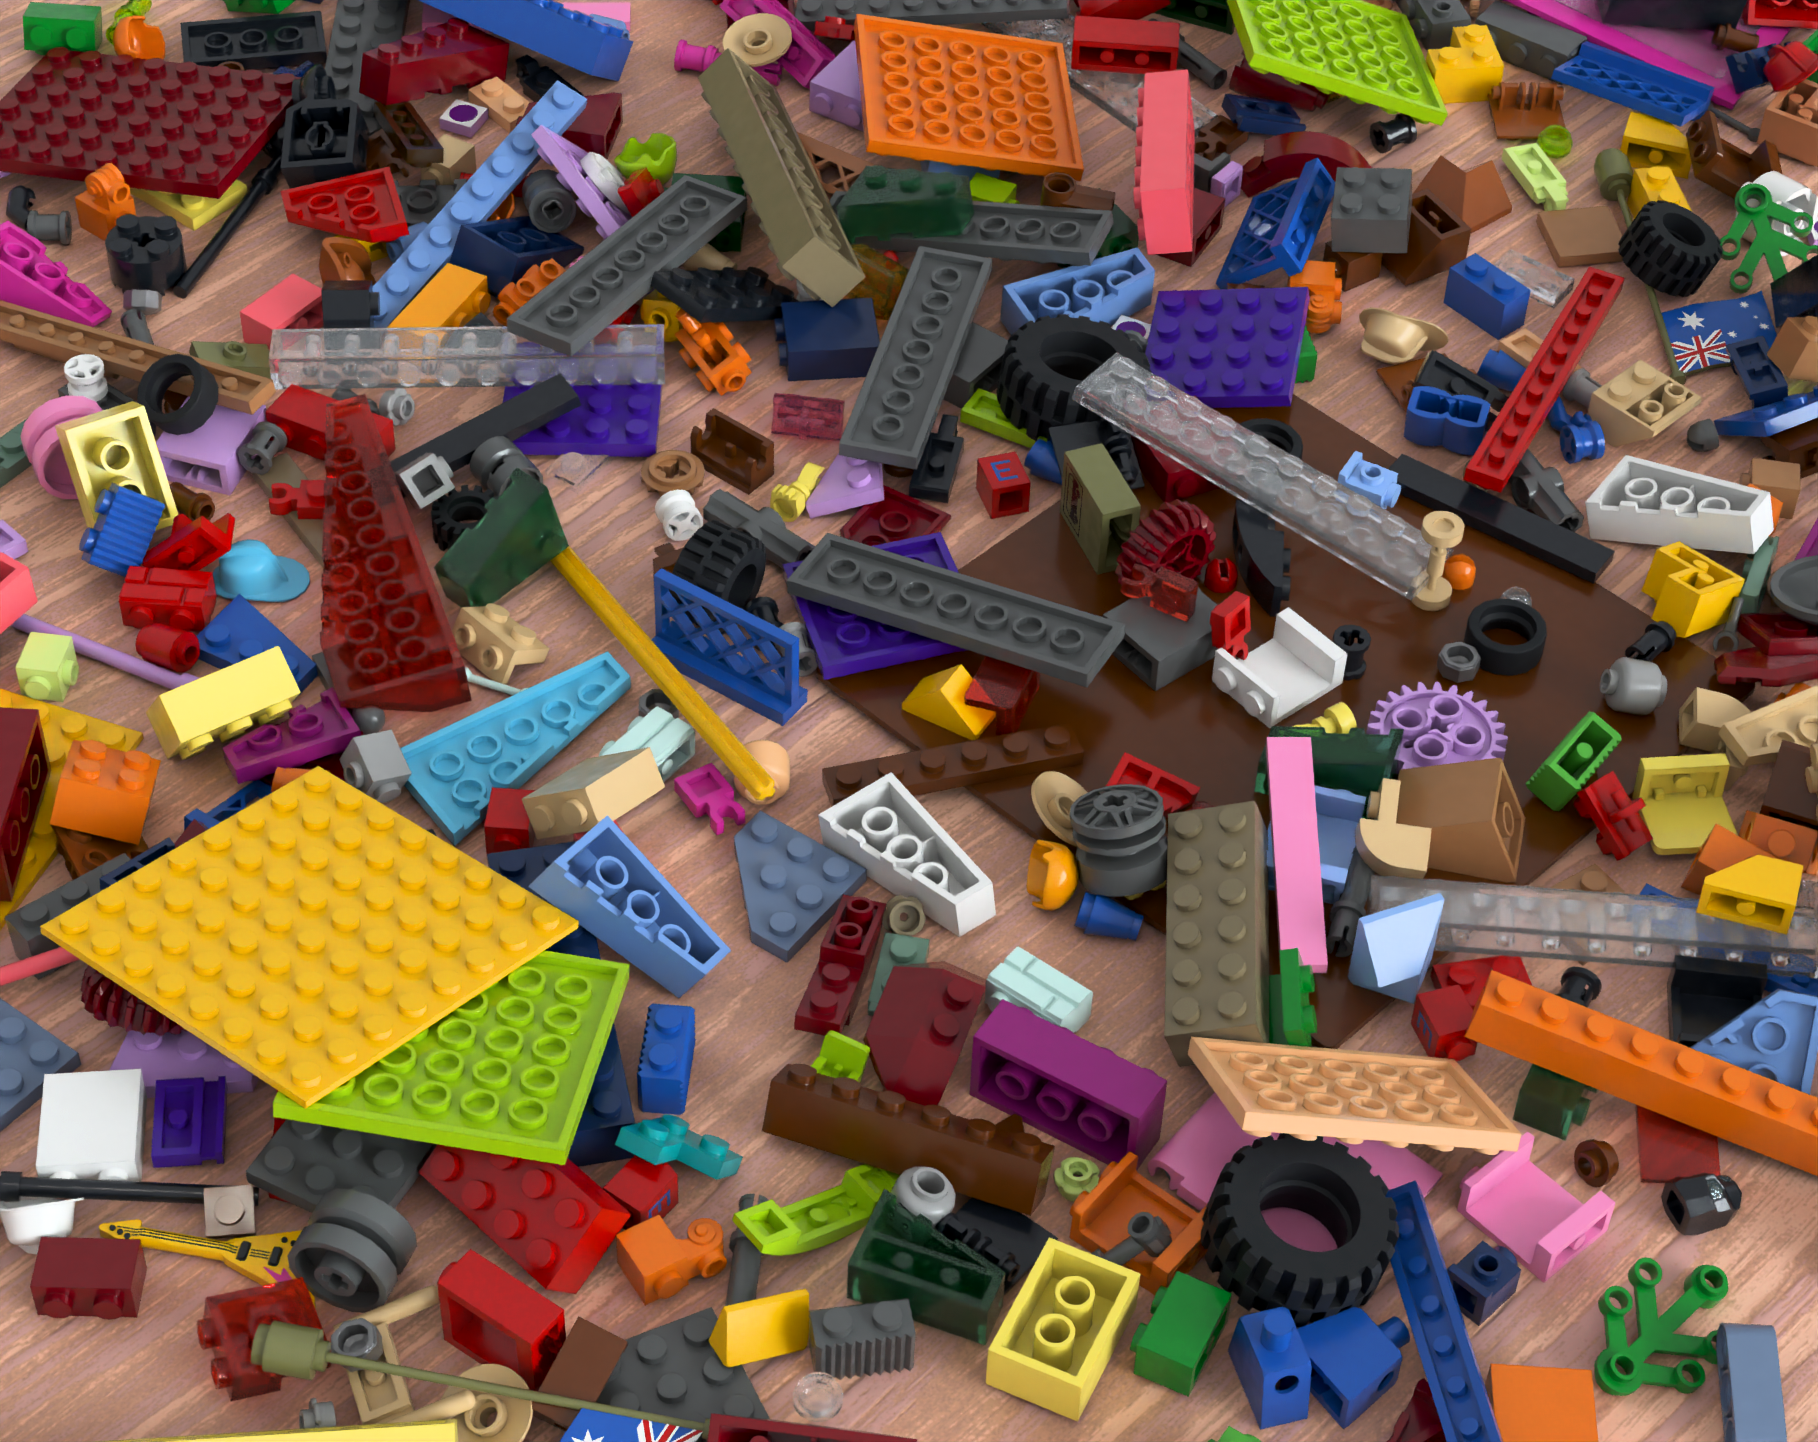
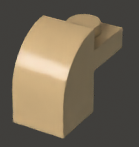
M1696 687L1679 709V744L1710 751L1711 754L1725 753L1730 764L1724 790L1728 791L1739 777H1743L1746 774L1749 766H1742L1718 733L1724 723L1751 713V711L1740 701L1729 695Z
M1383 778L1378 792L1370 791L1367 818H1374V820L1360 818L1356 826V848L1362 860L1377 874L1390 879L1421 883L1427 872L1432 828L1396 823L1401 781Z

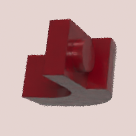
M1311 131L1289 132L1264 140V155L1253 157L1243 165L1241 189L1249 198L1283 180L1300 178L1305 163L1315 158H1319L1334 181H1336L1337 167H1372L1360 152L1337 137Z

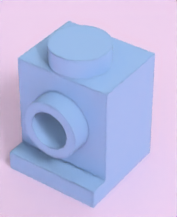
M1355 451L1339 473L1334 503L1378 520L1387 506L1394 507L1401 491V485L1397 484L1398 473L1362 460L1363 453Z

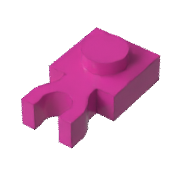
M712 762L674 779V791L696 818L705 814L709 816L710 827L716 835L724 833V820L722 819L724 817L732 818L738 826L745 823V810L739 803L734 801V789Z

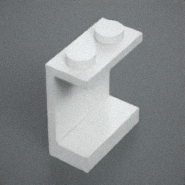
M1288 607L1276 615L1273 638L1249 652L1245 660L1241 658L1237 660L1222 647L1216 650L1212 681L1222 692L1229 694L1240 703L1250 715L1257 717L1267 727L1271 728L1341 685L1344 678L1347 653Z

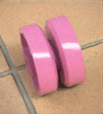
M66 395L47 401L32 412L24 422L21 433L23 450L29 462L33 465V470L39 483L49 494L61 499H78L55 426L103 411L97 402L84 396Z

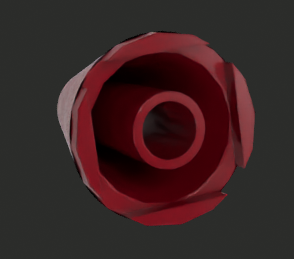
M1244 51L1241 53L1244 56L1240 67L1235 65L1229 82V89L1237 94L1287 102L1292 108L1313 112L1317 107L1322 109L1330 97V94L1319 91L1313 85L1303 82L1301 84H1294L1285 80L1281 75L1271 72L1262 74L1253 70L1248 65Z

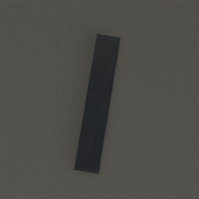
M559 373L352 481L351 485L369 514L372 515L406 497L394 478L393 473L425 453H434L436 457L441 455L452 472H455L470 464L473 453L486 440L496 436H504L514 441L581 406L579 397L562 374Z
M1401 454L1388 468L1398 473L1397 484L1401 485V495L1433 510L1454 513L1462 519L1464 524L1593 584L1613 560L1614 550L1407 455Z

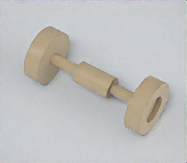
M1434 511L1427 514L1423 519L1421 535L1432 547L1426 570L1427 574L1420 575L1412 581L1409 596L1415 606L1426 611H1439L1446 608L1450 603L1452 594L1451 584L1441 577L1446 560V548L1454 547L1462 541L1465 527L1462 519L1454 513Z

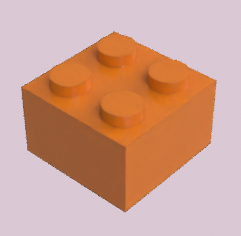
M73 740L60 776L50 825L139 845L151 805L161 760L151 758L142 751L130 750L124 752L107 748L105 744L95 740Z

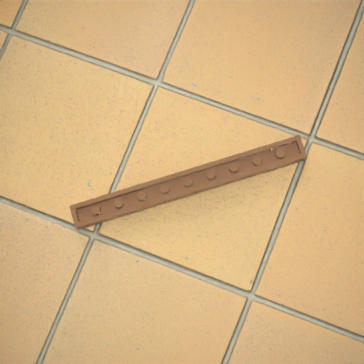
M0 300V340L66 360L82 354L95 355L103 361L106 372L136 381H141L143 374L149 367L164 356L173 354L187 355ZM191 356L214 375L219 387L217 405L253 415L276 393L273 379ZM192 375L183 376L174 381L167 390L191 396L194 389V377Z

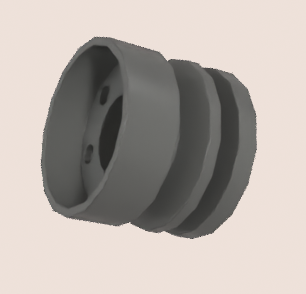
M1110 785L1084 794L1071 805L1069 816L1073 827V841L1077 845L1076 861L1079 881L1086 890L1097 895L1111 897L1131 896L1149 891L1167 879L1168 839L1164 835L1166 819L1163 816V799L1157 791L1141 785Z

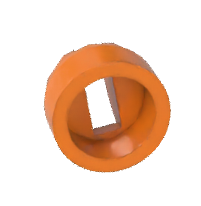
M1464 554L1453 555L1447 559L1442 577L1451 584L1452 589H1468L1475 580L1476 567L1474 561Z

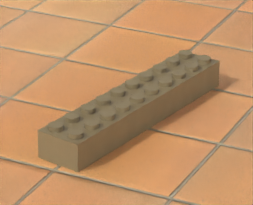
M727 48L698 77L704 90L701 95L712 108L709 113L719 124L717 129L719 135L727 142L725 150L735 160L736 164L733 168L743 179L742 188L753 201L750 206L761 219L759 227L769 237L768 247L779 260L776 264L778 269L787 279L793 281L796 278L799 280L811 298L816 301L822 299L831 307H834L865 278V275L777 89Z

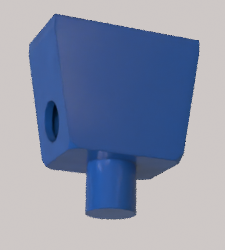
M1282 1306L1240 1317L1229 1344L1228 1353L1260 1430L1307 1419L1312 1366L1289 1309ZM1281 1379L1280 1388L1277 1390L1275 1385Z
M1357 1307L1349 1308L1336 1315L1297 1329L1311 1361L1310 1392L1343 1429L1353 1423L1396 1383L1403 1358L1399 1348L1410 1342L1409 1331L1398 1317L1393 1316L1377 1326L1361 1308Z

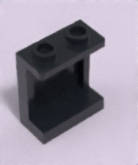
M1675 955L1667 981L1669 1040L1691 1047L1762 1000L1768 980L1767 964Z

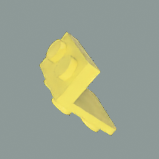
M1725 753L1640 758L1632 797L1633 800L1642 797L1646 804L1638 813L1653 837L1650 844L1656 854L1697 853L1715 824L1738 835L1722 797L1730 767Z

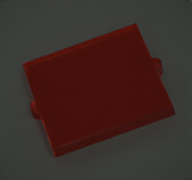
M1635 1106L1641 1182L1665 1183L1677 1176L1685 1178L1701 1173L1721 1175L1717 1136L1641 1106Z

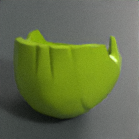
M652 133L644 144L639 143L635 137H631L626 142L621 154L614 159L615 165L626 179L630 178L633 172L647 167L653 179H658L664 185L672 178L676 167V142L673 137L663 133Z

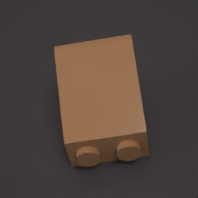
M1501 757L1401 769L1399 771L1398 780L1401 781L1396 823L1432 828L1427 868L1506 883L1516 882L1525 816Z

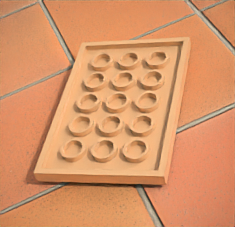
M1191 1037L1188 1050L1189 1057L1240 1128L1250 1135L1268 1137L1271 1135V1132L1287 1133L1297 1139L1307 1141L1316 1140L1317 1136L1335 1137L1339 1141L1349 1144H1361L1363 1140H1376L1397 1148H1405L1409 1143L1426 1144L1428 1147L1439 1151H1452L1454 1147H1465L1487 1155H1496L1499 1153V1150L1518 1151L1521 1138L1520 1131L1454 1059Z

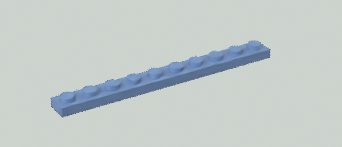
M557 80L375 283L372 289L373 292H379L380 316H374L375 330H381L382 338L388 333L387 327L438 272L450 262L461 225L486 222L541 159L537 152L540 146L531 134L540 125H543L561 136L586 108L587 98Z

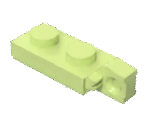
M1537 143L1503 149L1502 161L1536 204L1543 203L1544 211L1566 209V204L1569 200L1566 190L1567 182Z

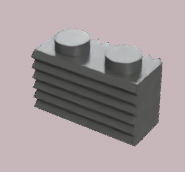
M904 1298L809 1311V1348L815 1380L822 1383L825 1378L831 1382L835 1377L839 1380H842L844 1376L851 1379L854 1375L861 1378L864 1373L871 1377L874 1372L881 1375L884 1370L889 1374L894 1369L898 1372H901L904 1368L911 1371L914 1367L916 1332L909 1299Z

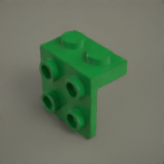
M1298 948L1279 950L1281 974L1269 975V1043L1312 1047L1311 1033H1317L1315 1009L1313 1005H1309V993L1315 991L1311 964H1303Z

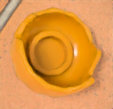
M1038 839L1034 843L1030 854L1026 884L1027 892L1041 900L1038 902L1032 901L1033 906L1049 911L1062 908L1075 893L1079 880L1076 857L1063 844Z

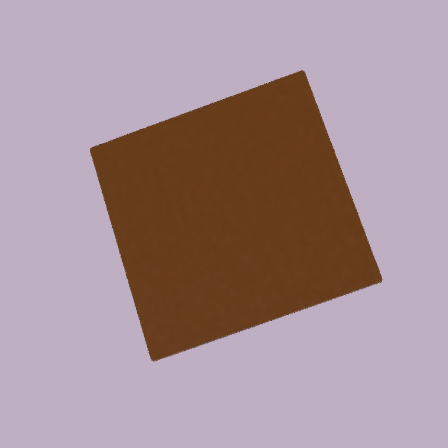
M1294 394L1291 406L1205 409L1228 439L1231 431L1240 423L1262 418L1281 421L1292 427L1301 436L1303 452L1297 478L1287 486L1276 490H1269V492H1276L1274 516H1268V519H1275V530L1284 531V548H1291L1289 573L1283 572V576L1291 577L1289 600L1281 601L1279 613L1289 607L1331 641L1335 630L1343 625H1357L1367 630L1371 637L1369 649L1364 653V660L1367 666L1361 678L1349 681L1343 680L1341 685L1269 728L1257 717L1250 715L1229 694L1222 692L1212 681L1214 658L1157 691H1154L1113 655L1109 657L1088 687L969 650L823 680L819 667L816 669V677L819 681L914 751L972 741L902 710L903 701L924 677L962 664L997 710L996 717L978 739L1071 722L1084 751L1083 764L1048 771L1067 775L1079 783L1087 792L1106 787L1124 752L1200 787L1195 802L1178 812L1255 801L1267 831L1270 824L1266 759L1267 737H1283V733L1294 725L1312 724L1313 719L1320 716L1324 717L1325 709L1339 702H1344L1355 717L1357 724L1356 737L1354 740L1342 744L1333 734L1332 739L1324 743L1319 741L1312 748L1314 785L1334 790L1344 789L1356 795L1365 796L1366 802L1362 818L1374 820V818H1367L1370 791L1378 792L1383 778L1398 780L1399 776L1396 774L1386 777L1384 775L1386 765L1375 766V754H1370L1367 751L1369 741L1365 740L1370 712L1375 711L1377 701L1382 700L1386 702L1387 692L1389 691L1400 696L1402 685H1406L1414 692L1417 690L1418 682H1422L1427 690H1433L1435 682H1439L1442 691L1447 692L1453 685H1457V694L1461 696L1472 691V701L1474 703L1482 700L1488 701L1486 712L1497 711L1499 713L1497 722L1505 723L1504 735L1508 736L1503 763L1525 816L1516 882L1506 883L1427 868L1422 882L1416 883L1390 879L1375 872L1364 907L1366 915L1441 893L1445 899L1433 956L1427 972L1597 827L1592 818L1586 819L1578 813L1574 806V800L1579 797L1578 794L1560 811H1553L1526 786V782L1589 711L1595 712L1621 735L1622 741L1599 766L1581 790L1606 773L1614 771L1627 795L1631 798L1634 793L1640 758L1680 756L1690 748L1689 746L1679 744V709L1696 687L1729 695L1741 703L1751 696L1755 689V683L1736 681L1735 685L1720 684L1717 681V672L1714 670V660L1716 657L1686 638L1676 637L1675 644L1670 651L1661 652L1651 661L1659 666L1662 675L1667 679V693L1663 704L1655 708L1650 714L1643 716L1612 710L1607 705L1605 694H1602L1600 691L1601 676L1604 670L1610 669L1617 659L1626 657V649L1645 634L1647 625L1656 621L1596 582L1593 584L1466 524H1464L1462 541L1454 547L1446 548L1445 563L1449 557L1456 554L1469 556L1474 561L1476 567L1473 585L1465 590L1452 589L1450 603L1442 610L1426 611L1418 608L1410 600L1411 583L1416 577L1427 574L1426 570L1432 547L1422 538L1421 528L1424 517L1436 510L1401 494L1394 507L1387 506L1378 520L1335 504L1339 473L1355 451L1363 453L1362 460L1377 464L1386 469L1397 458ZM1252 448L1244 451L1247 455L1264 461L1278 460L1284 457L1279 452L1267 448ZM1141 472L1145 486L1144 488L1133 489L1132 492L1141 505L1140 519L1145 520L1149 516L1150 510L1155 509L1158 511L1164 502ZM1236 481L1235 484L1183 498L1179 501H1187L1191 505H1196L1214 524L1213 530L1216 533V538L1213 544L1215 548L1208 554L1210 559L1208 563L1215 558L1221 560L1229 558L1237 567V585L1228 593H1216L1205 586L1204 577L1208 563L1202 567V575H1197L1192 584L1198 586L1202 593L1217 605L1221 604L1235 591L1250 596L1251 630L1244 636V642L1248 645L1249 653L1273 638L1276 617H1270L1248 590L1235 559L1232 543L1236 500L1249 501L1251 488ZM1061 500L958 570L960 574L1103 617L1104 613L1132 598L1123 590V586L1118 583L1119 577L1115 571L1096 574L1060 513ZM1498 598L1514 599L1528 604L1538 611L1544 619L1547 637L1543 654L1537 666L1528 672L1513 676L1496 675L1479 667L1473 680L1457 683L1442 677L1437 667L1439 653L1445 644L1464 643L1468 618L1473 609L1484 601ZM1495 628L1483 632L1492 641L1503 645L1515 646L1528 642L1519 633L1508 629ZM1635 652V653H1634L1631 657H1629V658H1633L1635 655L1638 654V652ZM1043 772L964 786L1035 840L1040 839L1063 844L1076 857L1077 846L1063 841L1048 829L1034 807L1031 796L1032 783ZM1166 818V830H1165V834H1164V835L1167 837V839H1168V818ZM1167 879L1163 888L1143 892L1141 897L1134 900H1129L1125 896L1114 897L1123 905L1135 911V913L1144 915L1143 919L1166 935ZM1268 889L1269 975L1281 974L1275 891ZM1323 902L1325 934L1327 937L1332 923L1329 915L1334 904ZM1337 941L1335 942L1333 952L1331 954L1327 952V972L1313 973L1315 991L1309 993V1005L1314 1006L1317 1020V1033H1311V1043L1319 1048L1338 1049L1396 999L1352 984L1348 979L1352 953L1347 957H1336L1335 954L1339 945Z

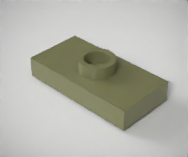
M236 341L226 343L191 342L190 356L269 379L274 378L276 366L267 344H249Z

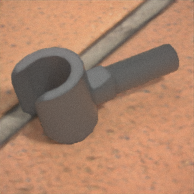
M1734 597L1724 630L1720 631L1713 640L1715 651L1717 650L1719 639L1723 636H1728L1733 640L1734 647L1731 652L1737 650L1739 638L1736 631L1744 599Z

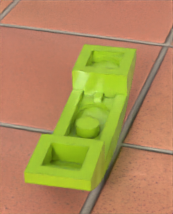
M863 1164L847 1170L839 1186L782 1208L771 1199L734 1213L732 1221L763 1254L782 1256L811 1251L838 1241L886 1213L887 1198L899 1175Z

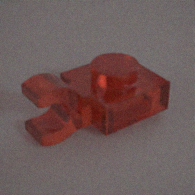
M1134 564L1131 579L1127 577L1122 579L1121 592L1130 598L1151 597L1150 607L1188 622L1195 613L1199 582L1162 566L1156 573H1153L1143 565Z

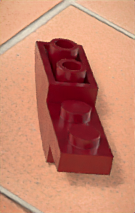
M842 896L821 943L819 962L796 1011L795 1030L825 1036L830 1030L841 1034L844 1026L850 1025L876 950L884 912L886 911V903L872 901L860 896Z

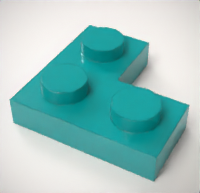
M668 1114L660 1118L642 1120L640 1123L621 1127L615 1143L616 1146L654 1165L678 1160L716 1180L737 1174L743 1156L729 1150L730 1144L727 1141L708 1134L701 1136L688 1129L690 1126L688 1122Z

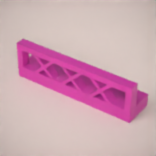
M723 0L719 6L735 22L745 16L757 13H768L783 18L791 28L792 42L787 52L776 61L781 63L783 68L805 88L810 89V81L837 57L777 0Z

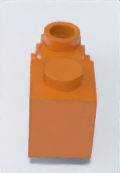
M106 163L100 169L87 175L85 178L87 190L74 197L80 227L104 241L110 230L116 226L117 218L126 214L136 216L134 200L130 196V187L125 183L119 169L112 163Z
M1306 260L1301 273L1288 276L1287 287H1308L1310 300L1305 326L1307 331L1311 333H1323L1328 331L1332 324H1340L1342 302L1339 301L1342 278H1335V262Z
M657 1215L616 1234L617 1263L643 1303L648 1305L660 1298L666 1299L674 1296L683 1287L689 1285V1279L700 1274L704 1278H711L719 1274L727 1265V1259L724 1256L723 1230L717 1221L710 1218H700L694 1220L688 1226L687 1239H676L661 1216Z

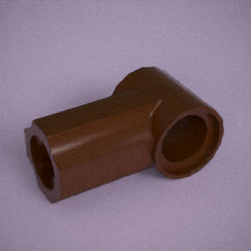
M1056 172L1048 174L1043 179L1040 206L1109 210L1113 212L1116 194L1112 191L1077 185L1074 178L1070 175Z

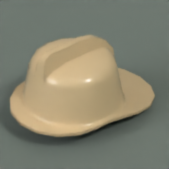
M1374 307L1363 309L1359 314L1360 323L1365 329L1361 351L1384 363L1402 364L1412 360L1419 350H1438L1448 343V335L1442 328L1424 320L1402 316Z

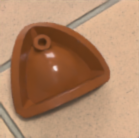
M324 238L319 260V271L323 285L325 281L372 280V287L375 285V278L371 274V259L363 245L348 238Z

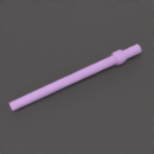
M23 614L11 625L13 628L28 634L30 632L72 636L75 652L171 690L199 679V677L189 673L180 675L26 614Z

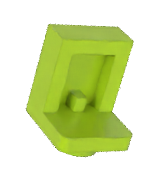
M830 1030L824 1037L819 1056L811 1066L817 1070V1073L833 1078L847 1077L861 1083L870 1048L865 1044Z

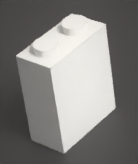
M141 1069L44 1074L36 1157L38 1178L142 1182L147 1095Z

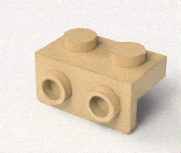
M492 603L486 604V606L461 607L449 636L448 644L491 680L506 685L515 665L544 663L550 648L536 638L537 635L533 630L513 620L509 616L510 613L507 609Z

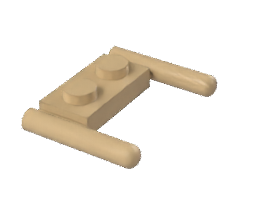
M430 1285L346 1321L364 1318L375 1325L382 1336L383 1354L377 1361L401 1365L388 1324L437 1305L439 1303L438 1288ZM343 1322L334 1325V1331H336ZM346 1369L363 1425L445 1420L466 1412L475 1406L474 1394L470 1390H462L415 1410L405 1377L365 1369L354 1372Z

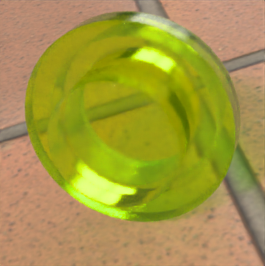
M1560 125L1546 127L1540 132L1536 142L1547 157L1556 159L1567 156L1573 146L1570 132Z

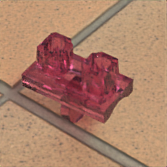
M775 393L773 397L771 433L798 436L799 440L808 441L809 438L840 441L843 435L845 401Z

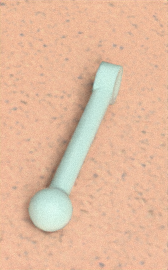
M460 666L453 675L454 679L459 683L467 684L471 682L512 696L528 689L523 688L521 690L474 675L464 666Z

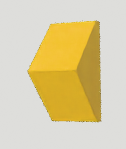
M962 664L924 677L902 703V710L969 740H977L997 714L996 708Z

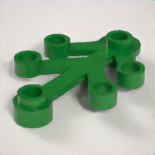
M1747 184L1739 189L1734 201L1738 215L1728 234L1720 239V246L1722 247L1726 243L1734 244L1736 247L1735 251L1726 252L1723 250L1721 258L1724 260L1735 259L1740 253V240L1752 221L1757 235L1740 267L1731 273L1729 281L1730 288L1735 293L1742 294L1750 290L1753 281L1752 275L1763 255L1765 256L1773 281L1788 273L1780 251L1802 260L1803 264L1808 261L1807 255L1811 253L1818 254V246L1806 245L1773 230L1768 220L1769 217L1789 225L1790 232L1794 236L1802 238L1808 236L1813 227V219L1808 213H1797L1772 202L1770 191L1763 185ZM1749 199H1756L1760 202V205L1756 208H1751L1746 202ZM1798 220H1803L1807 222L1808 227L1798 229L1794 223ZM1738 276H1743L1748 280V283L1740 286L1735 283L1734 279Z
M1646 1257L1641 1258L1628 1271L1629 1282L1634 1287L1638 1339L1628 1347L1624 1316L1633 1305L1630 1293L1620 1286L1609 1287L1598 1300L1599 1310L1604 1315L1607 1349L1603 1350L1595 1360V1380L1603 1391L1615 1396L1630 1395L1641 1384L1673 1387L1684 1394L1693 1393L1705 1381V1371L1697 1361L1685 1359L1674 1368L1643 1362L1652 1353L1704 1358L1711 1364H1717L1716 1350L1713 1348L1711 1341L1716 1342L1718 1330L1710 1332L1706 1337L1673 1334V1332L1699 1307L1703 1309L1712 1308L1726 1296L1728 1292L1726 1274L1720 1268L1713 1265L1698 1266L1684 1281L1685 1293L1658 1318L1655 1286L1662 1279V1269L1655 1260ZM1639 1269L1647 1271L1651 1280L1643 1278ZM1705 1279L1709 1280L1713 1284L1714 1288L1710 1287L1706 1283ZM1609 1297L1618 1300L1621 1309L1615 1308L1611 1304ZM1615 1364L1621 1366L1626 1372V1375L1621 1374L1616 1369ZM1682 1370L1691 1374L1694 1380L1693 1383L1683 1377Z

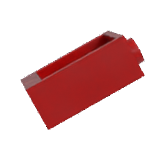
M470 1249L458 1262L450 1263L443 1270L437 1282L444 1340L480 1364H499L512 1369L523 1378L529 1390L538 1391L566 1340L564 1309Z

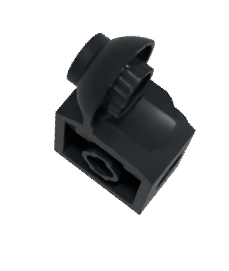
M322 64L313 65L304 73L301 79L293 80L292 99L294 105L286 109L280 168L290 189L366 172L369 129L359 105L346 98L336 99L335 84L332 77L327 76Z

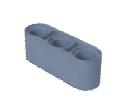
M1719 1324L1716 1337V1355L1724 1441L1787 1442L1778 1346L1774 1327L1761 1324Z

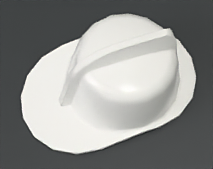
M21 1197L20 1201H0V1218L7 1239L11 1244L18 1245L25 1252L36 1255L41 1237H68L71 1235L75 1202L84 1200V1197L69 1200Z

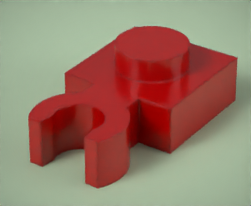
M301 480L300 488H293L286 483L272 484L273 498L269 499L270 514L280 516L297 511L298 519L339 520L343 496L342 480Z
M1235 591L1211 611L1212 646L1218 649L1222 647L1234 658L1236 656L1245 660L1248 656V645L1244 642V636L1251 630L1250 596Z

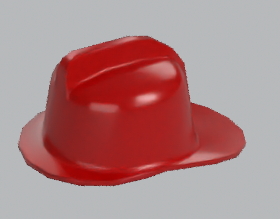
M1797 40L1786 46L1777 44L1768 51L1770 59L1763 68L1764 74L1773 88L1771 94L1785 91L1798 85L1818 70V54Z

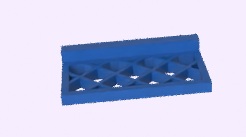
M1588 41L1582 43L1578 56L1555 68L1551 77L1555 81L1680 127L1690 120L1700 119L1705 114L1715 87Z
M1319 158L1305 163L1300 178L1253 197L1216 281L1220 289H1227V283L1241 284L1283 267L1289 277L1302 272L1335 189V181Z
M662 568L654 574L656 636L652 641L681 674L781 726L807 702L808 690L799 686L798 637ZM669 589L674 591L678 595L680 600L683 602L682 604L679 605L672 594L669 592ZM702 606L709 609L717 621L713 622ZM688 610L699 624V628L693 625L685 611ZM736 623L745 628L751 636L750 639H746ZM723 628L734 645L730 646L718 629ZM770 641L785 648L784 657L780 656ZM757 645L769 662L764 663L753 646Z

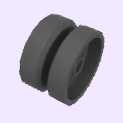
M336 1188L323 1194L308 1220V1226L303 1228L287 1255L289 1268L297 1280L318 1298L338 1308L351 1312L365 1313L384 1305L398 1281L397 1275L402 1273L417 1247L416 1233L406 1218L391 1205L377 1197L354 1189Z

